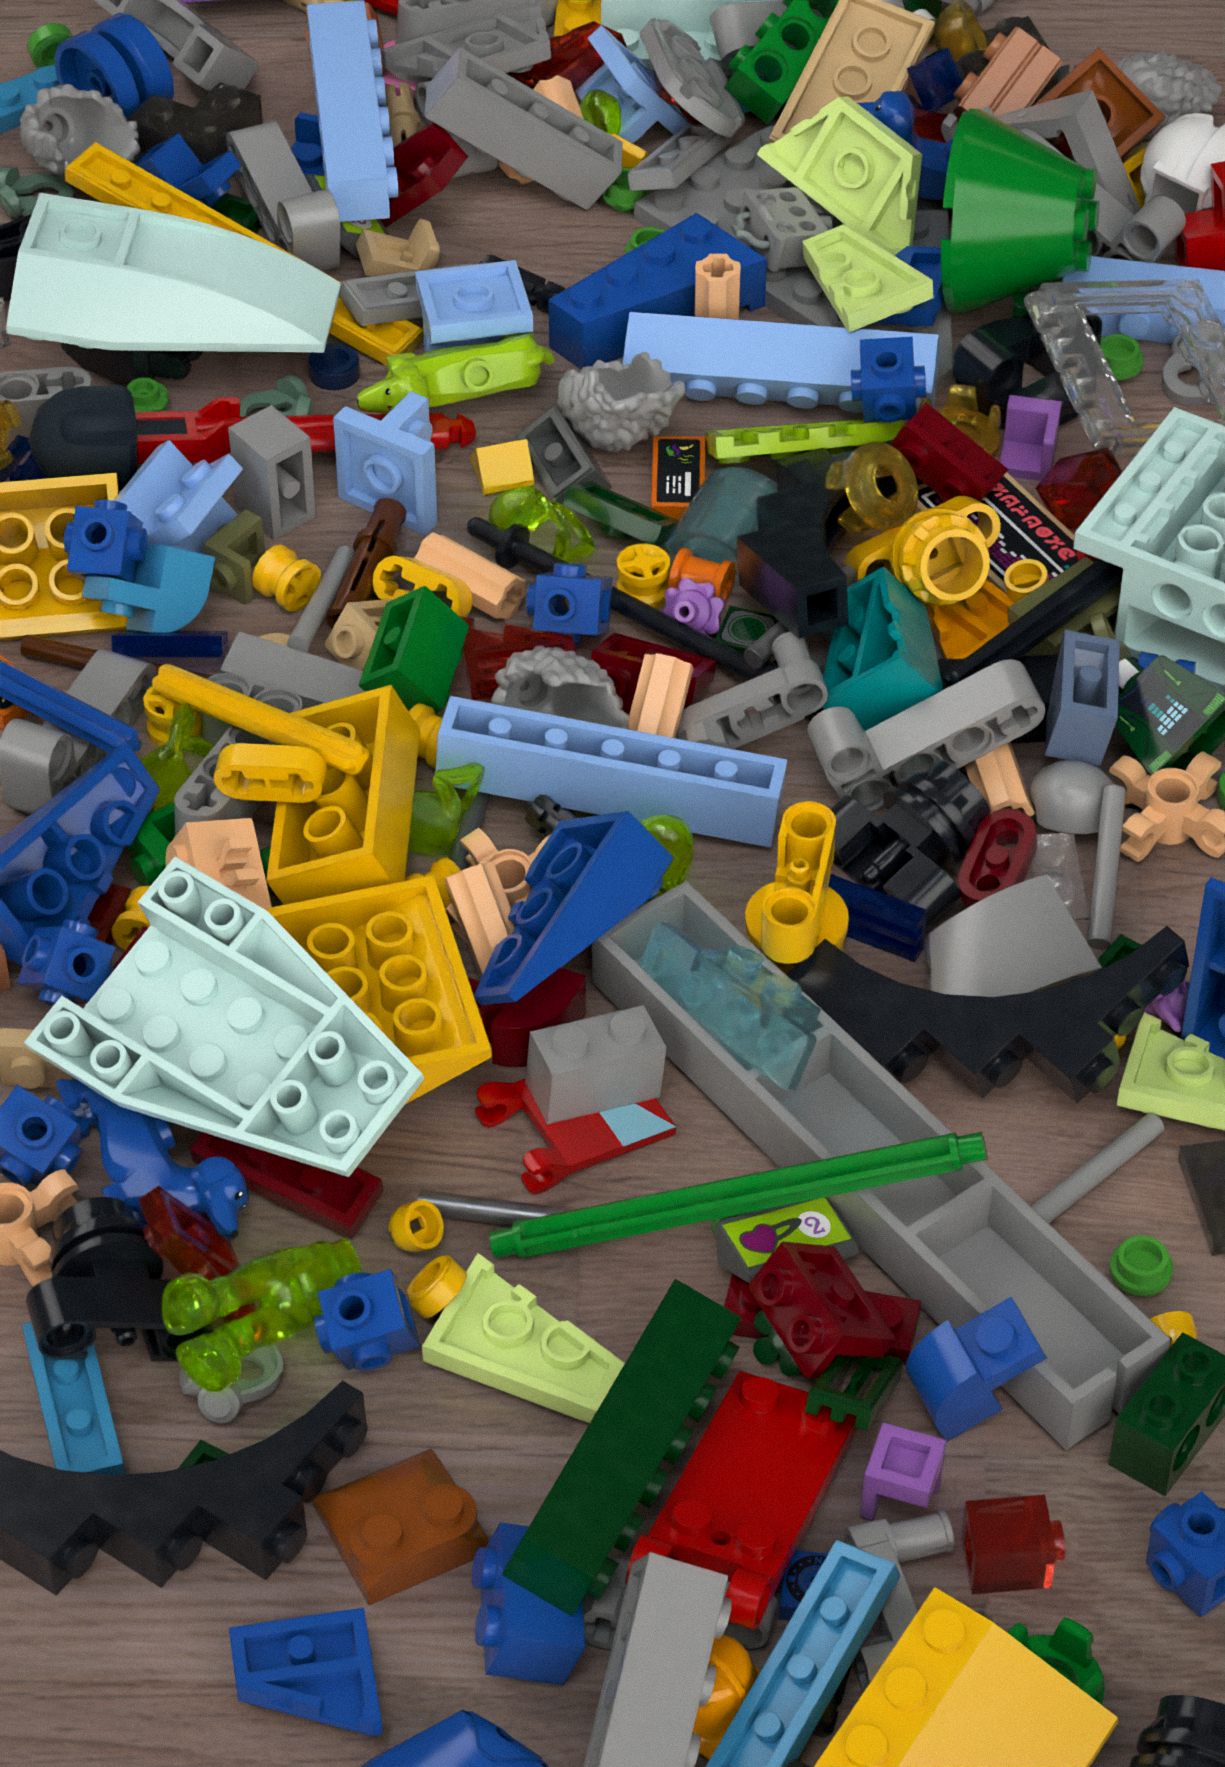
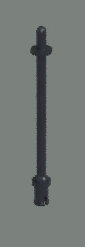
M474 517L467 523L469 535L496 549L495 561L502 568H512L518 562H521L540 573L553 572L554 563H567L529 543L530 531L523 524L515 523L507 530H504L481 517ZM612 586L611 610L699 656L717 660L716 665L747 681L778 668L776 660L764 664L760 668H752L745 661L744 654ZM778 694L771 696L774 702L781 703ZM821 707V708H820L819 710H817L816 712H817V713H820V712L823 711L824 709ZM811 713L804 718L811 721L817 714Z

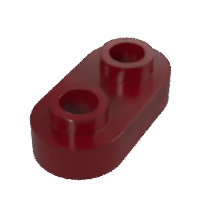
M1003 809L989 814L980 823L958 873L961 900L967 908L990 895L1024 881L1037 850L1035 825L1027 814L1019 810ZM1006 844H1015L1012 848L1003 847Z

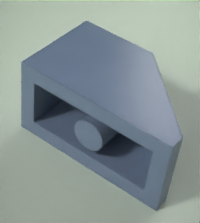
M1064 630L1046 717L1045 756L1065 760L1077 759L1101 766L1118 719L1120 640Z

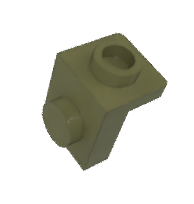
M247 509L228 524L221 526L213 536L203 543V553L215 557L210 586L218 593L226 594L244 605L254 598L251 569L257 565L259 559L265 553L262 518Z

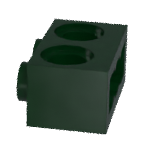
M1182 1332L1116 1418L1109 1465L1161 1495L1166 1496L1225 1417V1355Z

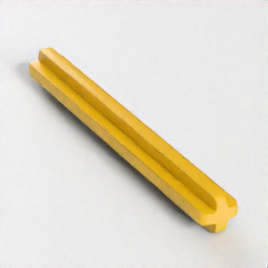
M164 664L160 666L158 675L152 679L154 690L160 692L164 697L276 744L310 748L318 752L325 759L327 765L350 775L362 772L363 763L369 759L368 749L361 746L356 740L174 665Z

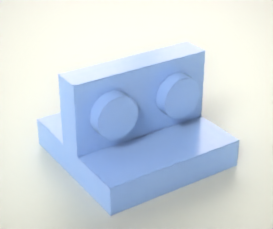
M601 25L588 37V40L600 55L604 64L575 92L601 130L611 135L614 133L633 144L656 121H659L673 135L686 125H692L675 100L665 90L658 76L606 28Z
M516 260L415 272L416 291L423 316L425 353L447 347L494 343L503 340L502 335L533 332V313Z
M410 391L381 421L345 406L333 417L338 498L369 512H373L375 502L381 498L397 500L407 511L406 519L402 526L426 536L438 524L434 443L430 442L432 425L429 420V399Z
M168 440L156 447L113 501L126 504L127 511H130L143 522L142 528H145L147 531L148 544L167 545L204 554L203 543L213 536L221 526L228 524L238 516L221 496L243 468L229 453L211 464L203 459L193 466L175 445Z

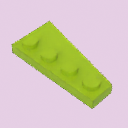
M864 419L704 430L705 452L719 459V463L750 461V456L771 454V459L779 460L801 454L805 450L824 448L831 455H837L852 451L854 446L878 444L893 440L908 420H899L891 423L882 421L864 423Z

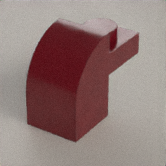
M559 968L516 1002L480 1005L476 1001L488 1041L492 1043V1064L514 1068L527 1067L530 1031L584 1019L586 1016V976ZM468 977L474 995L480 981Z

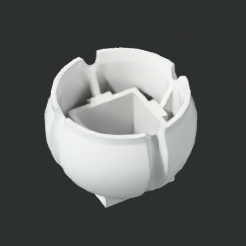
M1192 113L1185 114L1177 118L1173 123L1163 127L1148 143L1143 157L1140 176L1142 190L1146 198L1144 205L1153 197L1161 195L1176 201L1184 213L1211 209L1210 164L1225 161V124L1221 127H1215L1212 115Z

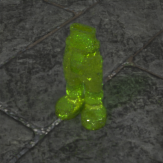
M342 1238L331 1244L321 1240L308 1246L283 1248L249 1261L224 1277L219 1276L209 1281L200 1274L187 1272L171 1280L164 1289L162 1296V1319L168 1332L174 1335H186L211 1324L217 1317L221 1318L234 1312L239 1307L254 1301L259 1302V1308L248 1315L227 1322L218 1327L214 1332L187 1340L176 1349L175 1353L179 1364L187 1375L201 1388L211 1392H219L232 1387L238 1381L242 1372V1358L250 1355L254 1350L287 1340L314 1324V1317L323 1314L318 1296L319 1291L335 1287V1282L341 1277L363 1271L355 1249L347 1239Z

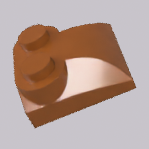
M1099 47L1034 104L1037 105L1068 95L1093 90L1121 160L1165 120L1162 112ZM1062 130L1058 137L1044 138L1065 157L1068 158L1072 154Z
M432 1448L323 1493L313 1500V1507L368 1605H372L473 1561L477 1550L480 1547L486 1548L489 1543V1538L477 1520V1508L473 1497L466 1490L455 1484Z

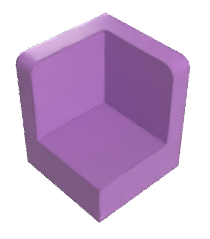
M1015 395L1009 396L1000 463L1009 469L1007 473L1012 477L1050 482L1058 442L1061 401Z
M882 1423L864 1474L860 1517L873 1521L882 1495L927 1508L931 1495L938 1493L942 1483L947 1440Z

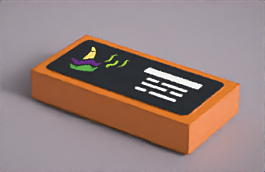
M653 436L651 508L679 521H704L705 437Z

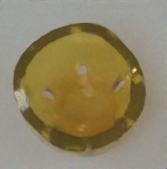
M958 0L946 7L940 13L934 30L935 45L939 59L949 71L958 76L967 77L970 71L979 76L989 63L982 55L991 44V41L981 28L974 11L966 1Z

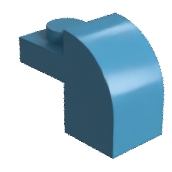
M147 544L145 558L138 563L135 583L115 578L86 576L82 597L101 601L100 612L128 617L126 630L151 633L173 632L189 624L205 604L210 588L215 557L167 545Z

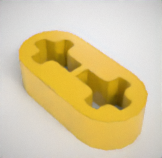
M390 556L379 562L374 570L373 588L381 600H394L426 586L431 591L446 592V597L452 600L451 609L463 620L467 618L471 611L473 599L471 590L466 582L418 559L405 556ZM402 572L401 577L414 583V589H399V584L393 581L394 573Z
M248 743L230 744L219 753L213 781L217 789L234 799L292 803L311 802L322 793L327 764L318 752L307 747Z

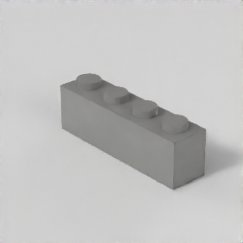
M461 47L458 48L427 85L425 118L443 127L445 131H450L469 142L479 152L491 155L511 166L521 176L531 178L551 189L558 197L565 201H572L588 210L621 174L622 141Z
M651 1552L631 1565L583 1767L695 1766L701 1741L700 1734L693 1732L699 1706L704 1707L708 1703L716 1678V1667L708 1664L714 1638L720 1639L723 1636L731 1613V1599L724 1597L728 1575Z

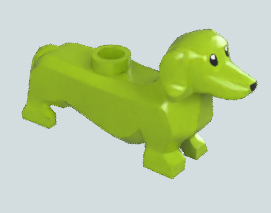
M533 332L502 335L503 340L499 342L435 349L418 356L413 352L386 356L388 369L386 379L362 390L357 396V405L361 411L388 414L410 391L428 398L429 407H435L482 397L500 391L531 387L537 384L541 375L540 363L551 365L554 363L555 358L547 348L537 345Z

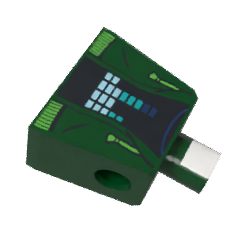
M1164 655L1156 657L1145 670L1132 658H1125L1119 662L1118 692L1121 695L1118 697V719L1115 726L1151 775L1165 768H1177L1186 771L1188 765L1197 754L1204 751L1211 755L1225 741L1224 692Z

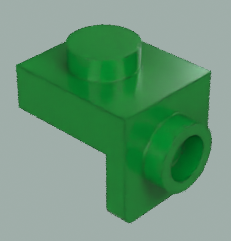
M174 803L167 804L148 813L134 841L128 846L131 870L140 886H151L166 868V850L175 837Z

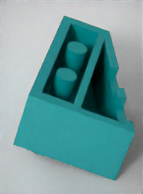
M885 567L876 570L847 587L849 625L833 630L823 674L828 697L822 708L824 710L831 707L850 709L857 717L864 731L944 690L927 607Z

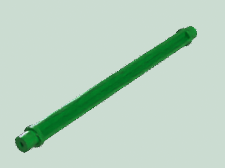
M954 1132L514 1221L512 1227L490 1231V1246L495 1259L517 1254L520 1258H526L964 1169V1164L988 1160L986 1144L982 1132L957 1136V1133Z

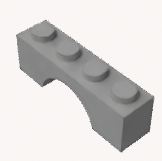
M94 0L112 16L117 13L130 14L142 22L157 39L160 47L174 58L172 64L198 86L236 104L260 66L258 61L182 0Z

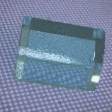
M726 467L712 472L703 481L663 546L674 554H677L682 547L693 550V554L696 557L717 563H722L725 559L731 561L737 553V536L749 533L757 521L756 498L774 493L779 484L765 475L747 468Z

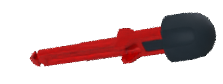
M124 385L79 386L56 393L38 408L32 424L29 443L35 462L40 470L49 478L117 473L119 490H122L136 473L137 464H143L156 447L168 440L175 445L190 463L200 462L205 459L211 464L228 453L231 455L228 427L249 416L240 417L239 397H217L199 411L135 412L132 392ZM429 413V420L432 425L430 442L434 443L435 449H448L451 442H459L460 447L464 448L475 440L476 429L474 422L459 413H457L456 419H449L444 416V413ZM387 414L366 415L381 421ZM335 415L285 416L310 437L311 453L335 452L333 417Z

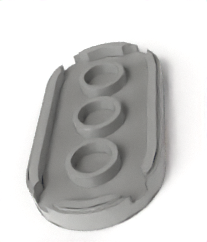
M650 19L640 31V37L665 90L684 110L700 123L722 136L734 137L745 123V118L737 99L724 89L728 80L718 62L711 57L705 62L699 52L701 50V47L698 46L699 43L676 25L666 20Z

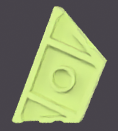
M850 97L836 98L821 108L814 117L804 119L790 128L791 132L776 142L766 144L759 149L757 155L846 226L895 256L906 246L913 245L922 153Z

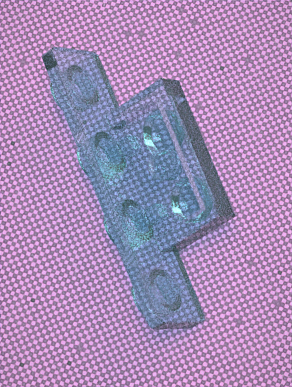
M657 922L639 966L693 1019L783 1090H795L816 1044V1036L810 1031L813 1030L821 1009L801 994L802 987L797 982L774 974L762 965L764 958L757 952L738 945H732L729 950L702 949L670 923Z

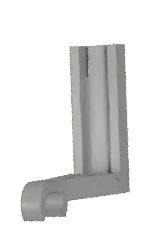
M1093 90L1068 95L995 116L988 106L985 105L982 111L1017 130H1033L1043 138L1058 137L1062 130L1076 163L1085 168L1096 169V183L1135 215L1141 209ZM951 113L947 115L941 125V132L946 142L954 138L958 124L957 117Z

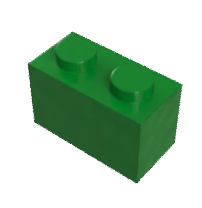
M426 586L387 602L358 686L366 692L392 685L408 712L413 706L421 703L432 707L435 714L438 713L449 699V688L456 666L462 659V648L470 625Z

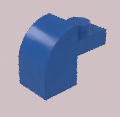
M179 133L150 148L134 163L210 208H213L223 197L224 193L231 188L232 185L227 179L242 166L231 150L202 165Z
M1010 1297L956 1329L953 1328L948 1320L936 1327L916 1345L909 1355L906 1363V1373L936 1428L948 1442L1003 1410L993 1389L1047 1359L1015 1301Z

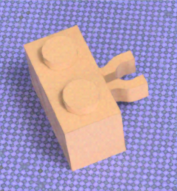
M252 818L186 822L168 845L166 850V866L176 856L263 909L272 907Z

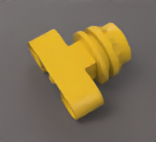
M968 496L954 497L934 508L920 511L906 522L855 546L847 554L844 565H850L856 570L857 581L866 577L867 568L872 562L882 559L884 567L920 601L939 606L956 604L975 594L984 584L990 568L988 548L995 543L999 536L1000 519L993 508ZM973 512L978 513V526L974 525L967 518L969 514Z
M812 801L796 803L784 812L778 835L775 881L756 891L750 898L745 910L746 938L785 975L799 962L809 958L815 947L824 939L843 951L849 925V913L845 902L838 893L828 887L834 861L836 818L827 806Z

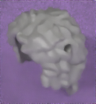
M1141 51L1133 57L1122 58L1117 65L1165 116V120L1143 140L1146 142L1151 141L1163 127L1173 123L1177 118L1185 114L1212 112V105L1218 103V98L1222 94V87L1217 83V79L1212 71H1208L1202 64L1198 65L1190 61L1178 60L1175 54L1168 56L1165 51H1159L1158 53Z
M60 84L50 89H41L37 94V103L26 105L25 111L19 119L21 123V145L26 149V153L35 159L39 167L46 168L50 171L51 175L59 176L62 180H65V168L95 142L130 162L134 161V157L141 150L137 142L139 134L135 131L137 129V122H127L126 117L123 116V109L117 103H113L112 98L102 97L99 91L79 90L71 84ZM45 122H46L47 125H48V129H47V130H45V128H44Z
M641 352L632 359L630 364L623 365L620 361L605 363L602 360H597L593 366L583 367L580 373L575 369L565 372L559 382L557 401L558 405L562 408L561 415L567 421H570L569 425L573 428V431L580 433L582 439L588 441L591 448L618 453L621 449L631 450L632 446L641 439L647 440L649 434L657 436L662 428L667 427L677 402L686 391L683 381L671 383L670 373L662 369V362L660 360H650L648 353Z
M536 646L533 650L514 652L507 659L506 667L500 669L495 674V679L499 686L492 695V704L629 729L630 717L622 710L623 700L616 694L614 682L607 675V671L600 669L599 664L594 660L577 656L575 651H564L558 647L545 648L543 646Z

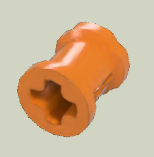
M682 547L672 563L668 589H679V583L683 578H691L699 584L711 582L716 589L714 597L722 598L726 604L735 581L736 563L727 559L722 563H717L696 557L693 554V550Z

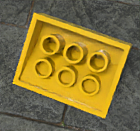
M117 473L0 482V641L23 639L25 635L42 638L126 630L128 617L100 612L101 601L82 597L85 582L80 581L67 571L69 554L65 552L64 548L65 529L69 521H74L76 506L94 507L95 500L113 501L120 493Z
M434 875L265 908L422 1073L424 1077L423 1082L406 1104L492 1057L491 1047Z
M934 1587L814 1767H1090L1119 1721L1117 1716L994 1622Z

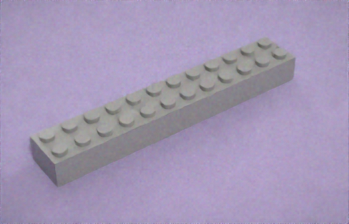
M687 881L637 908L592 943V982L620 1010L644 1005L667 1047L666 1055L780 1168L952 1133ZM983 1161L964 1164V1169L827 1197L857 1244L908 1295L915 1300H921L920 1306L939 1325L948 1320L953 1328L956 1329L1010 1297L1013 1298L1047 1359L1001 1386L1065 1450L1109 1422L1112 1407L1120 1414L1169 1350L1171 1339Z

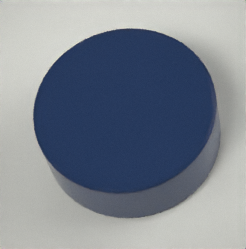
M326 344L324 353L311 352L309 355V378L315 386L325 390H342L352 386L360 377L358 353L353 348L344 344Z

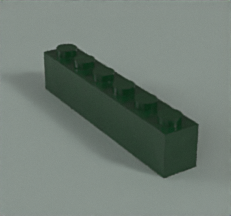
M674 1279L502 1573L504 1577L572 1617L586 1593L599 1600L619 1563L608 1557L613 1547L625 1553L641 1526L644 1517L633 1511L638 1502L650 1508L665 1483L669 1473L658 1466L662 1459L674 1465L689 1440L693 1430L683 1425L686 1416L698 1422L717 1388L706 1381L710 1375L721 1381L740 1347L729 1340L742 1317L681 1281Z

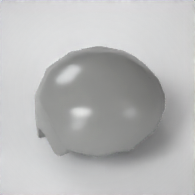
M1077 759L1059 761L1044 767L1033 776L1029 788V797L1033 809H1036L1038 824L1046 829L1061 833L1086 835L1099 832L1103 788L1108 785H1114L1113 781L1096 765Z

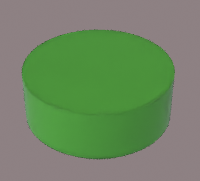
M50 23L39 27L31 34L27 42V50L36 67L40 68L55 64L54 57L58 45L73 37L67 26L59 23Z

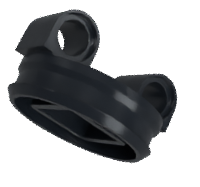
M1056 289L1040 301L1033 318L997 320L970 332L960 342L954 355L953 376L955 377V386L961 401L980 419L1005 429L1010 395L1061 401L1059 426L1071 421L1087 408L1093 397L1096 359L1092 350L1101 343V318L1067 291ZM1029 361L1043 372L1046 377L1027 387H1022L1024 362Z

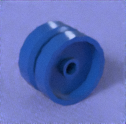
M117 13L92 27L91 31L84 30L58 45L54 58L59 84H71L79 90L99 91L102 97L112 98L113 103H117L123 109V116L126 117L127 122L144 121L171 105L174 96V85L168 60L157 39L142 22L132 15Z

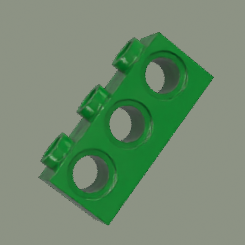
M783 0L782 4L787 7L786 11L780 17L774 12L768 16L755 33V36L760 41L753 50L745 44L727 66L734 73L724 86V89L769 125L787 103L839 0ZM810 8L821 13L823 18L815 15ZM783 40L792 43L797 50L789 48ZM756 72L765 75L769 82L761 80Z

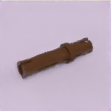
M392 498L377 500L366 528L358 532L353 543L355 554L344 575L333 605L327 613L326 620L332 629L347 602L370 600L374 593L372 579L376 566L384 558L395 555L397 550L395 539L401 525L405 522L407 514L405 507L397 500Z

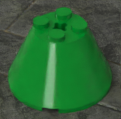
M969 108V112L964 111L959 119L951 146L945 181L943 208H953L951 237L950 239H941V280L945 305L949 313L952 314L970 312L1013 296L1014 293H1021L1077 271L1088 272L1091 264L1092 244L1091 241H1086L1088 231L1096 232L1099 223L1100 204L1099 201L1093 200L1097 182L1096 169L1083 167L980 109Z

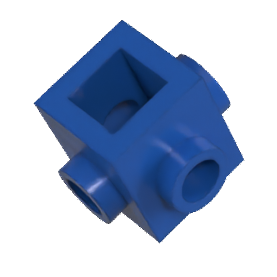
M913 336L860 340L861 369L851 370L852 402L862 401L864 423L881 421L891 423L912 419L917 414L916 398L926 397L925 365L915 366Z
M95 500L94 507L76 506L74 521L68 522L64 534L65 552L69 554L67 571L82 582H85L86 576H97L135 583L137 563L144 560L147 552L148 536L146 529L142 528L143 522L130 511H127L126 504L117 501Z
M554 563L553 572L536 575V584L531 583L528 589L526 608L528 616H534L533 630L549 631V641L563 643H581L582 634L600 635L609 632L613 577L586 575L587 566L582 564ZM566 598L569 600L570 608L566 605Z
M64 920L62 926L37 927L24 950L22 969L16 984L39 992L37 1000L52 1007L61 996L75 1004H87L114 971V965L110 962L115 947L97 940L99 931L80 922Z
M17 1084L0 1107V1173L10 1181L23 1187H27L30 1182L38 1187L44 1178L61 1169H65L70 1174L83 1153V1149L79 1147L81 1139L79 1124L75 1122L76 1114L58 1099L46 1096L42 1101Z
M391 1269L372 1275L366 1272L349 1274L338 1279L335 1282V1287L318 1292L323 1314L315 1316L314 1323L319 1342L326 1354L333 1352L348 1370L353 1368L360 1371L374 1370L390 1363L393 1355L421 1347L407 1289Z
M1201 1491L1182 1505L1178 1503L1168 1505L1155 1517L1150 1526L1151 1534L1146 1557V1564L1156 1582L1165 1590L1174 1591L1199 1617H1202L1225 1601V1508H1219Z

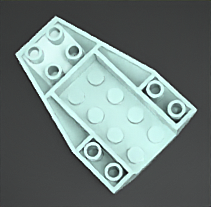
M40 193L18 251L6 334L24 336L32 340H48L73 344L87 349L98 348L120 351L324 353L340 295L341 283L284 251L214 225L155 211Z
M175 856L138 901L139 906L150 923L149 928L84 1008L61 996L24 1041V1045L27 1049L120 1107L349 1177L423 1082L424 1077L422 1073L267 910Z

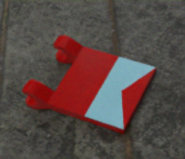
M525 1078L513 1083L488 1082L481 1085L476 1093L477 1099L482 1105L475 1108V1115L484 1126L489 1128L495 1127L523 1108L550 1148H536L523 1156V1165L528 1172H524L521 1175V1181L526 1189L535 1195L546 1192L571 1173L676 1135V1125L656 1098L547 1125L525 1082Z

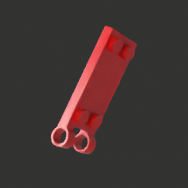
M739 1370L648 1535L643 1534L637 1541L627 1568L626 1586L631 1565L649 1552L728 1575L727 1581L730 1584L725 1597L730 1598L732 1602L729 1622L757 1630L790 1561L858 1428H855L857 1416L849 1413L843 1423L829 1420L832 1408L823 1406L817 1416L805 1412L809 1392Z

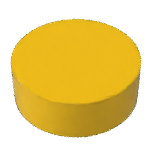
M449 1255L440 1256L432 1260L416 1275L407 1289L411 1307L422 1318H430L436 1315L461 1290L465 1283L467 1272Z

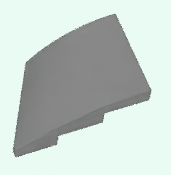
M1047 875L1023 881L986 897L930 932L926 938V963L931 970V975L927 980V990L943 994L997 997L1037 992L1088 977L1102 969Z

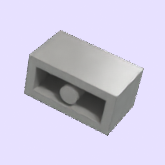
M272 405L228 427L231 456L243 468L233 481L236 509L241 513L247 509L261 517L263 532L273 541L315 519L316 510L310 437Z
M644 1005L530 1031L525 1082L547 1125L660 1098L667 1047Z

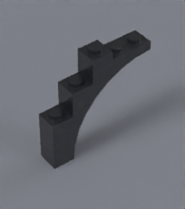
M893 440L837 455H831L824 448L776 460L777 492L756 498L758 531L737 536L739 585L798 639L849 625L847 575L830 557L834 546L854 525L874 511L901 499L902 492L923 483L914 474L904 470L898 461L885 452Z
M1166 926L1130 955L1088 977L1037 992L997 997L949 995L902 984L860 965L826 939L815 947L809 958L799 962L786 976L899 1083H908L915 1079L925 1068L928 1057L933 1053L983 1099L994 1087L1002 1088L1009 1084L1019 1073L1022 1061L1027 1058L1078 1104L1090 1091L1097 1093L1104 1089L1116 1075L1118 1065L1121 1062L1114 1037L1116 1035L1122 1037L1131 1032L1140 1022L1144 1009L1160 994L1163 996L1170 994L1182 983L1187 974V968L1190 965L1185 941Z
M342 1380L309 1412L265 1440L217 1460L166 1472L105 1475L66 1471L13 1457L0 1450V1560L57 1596L72 1578H80L90 1569L98 1550L101 1549L162 1588L177 1570L183 1571L194 1562L204 1541L264 1580H267L282 1562L288 1563L292 1561L306 1541L307 1528L303 1502L310 1503L322 1490L328 1473L343 1457H351L362 1445L368 1430L363 1392Z

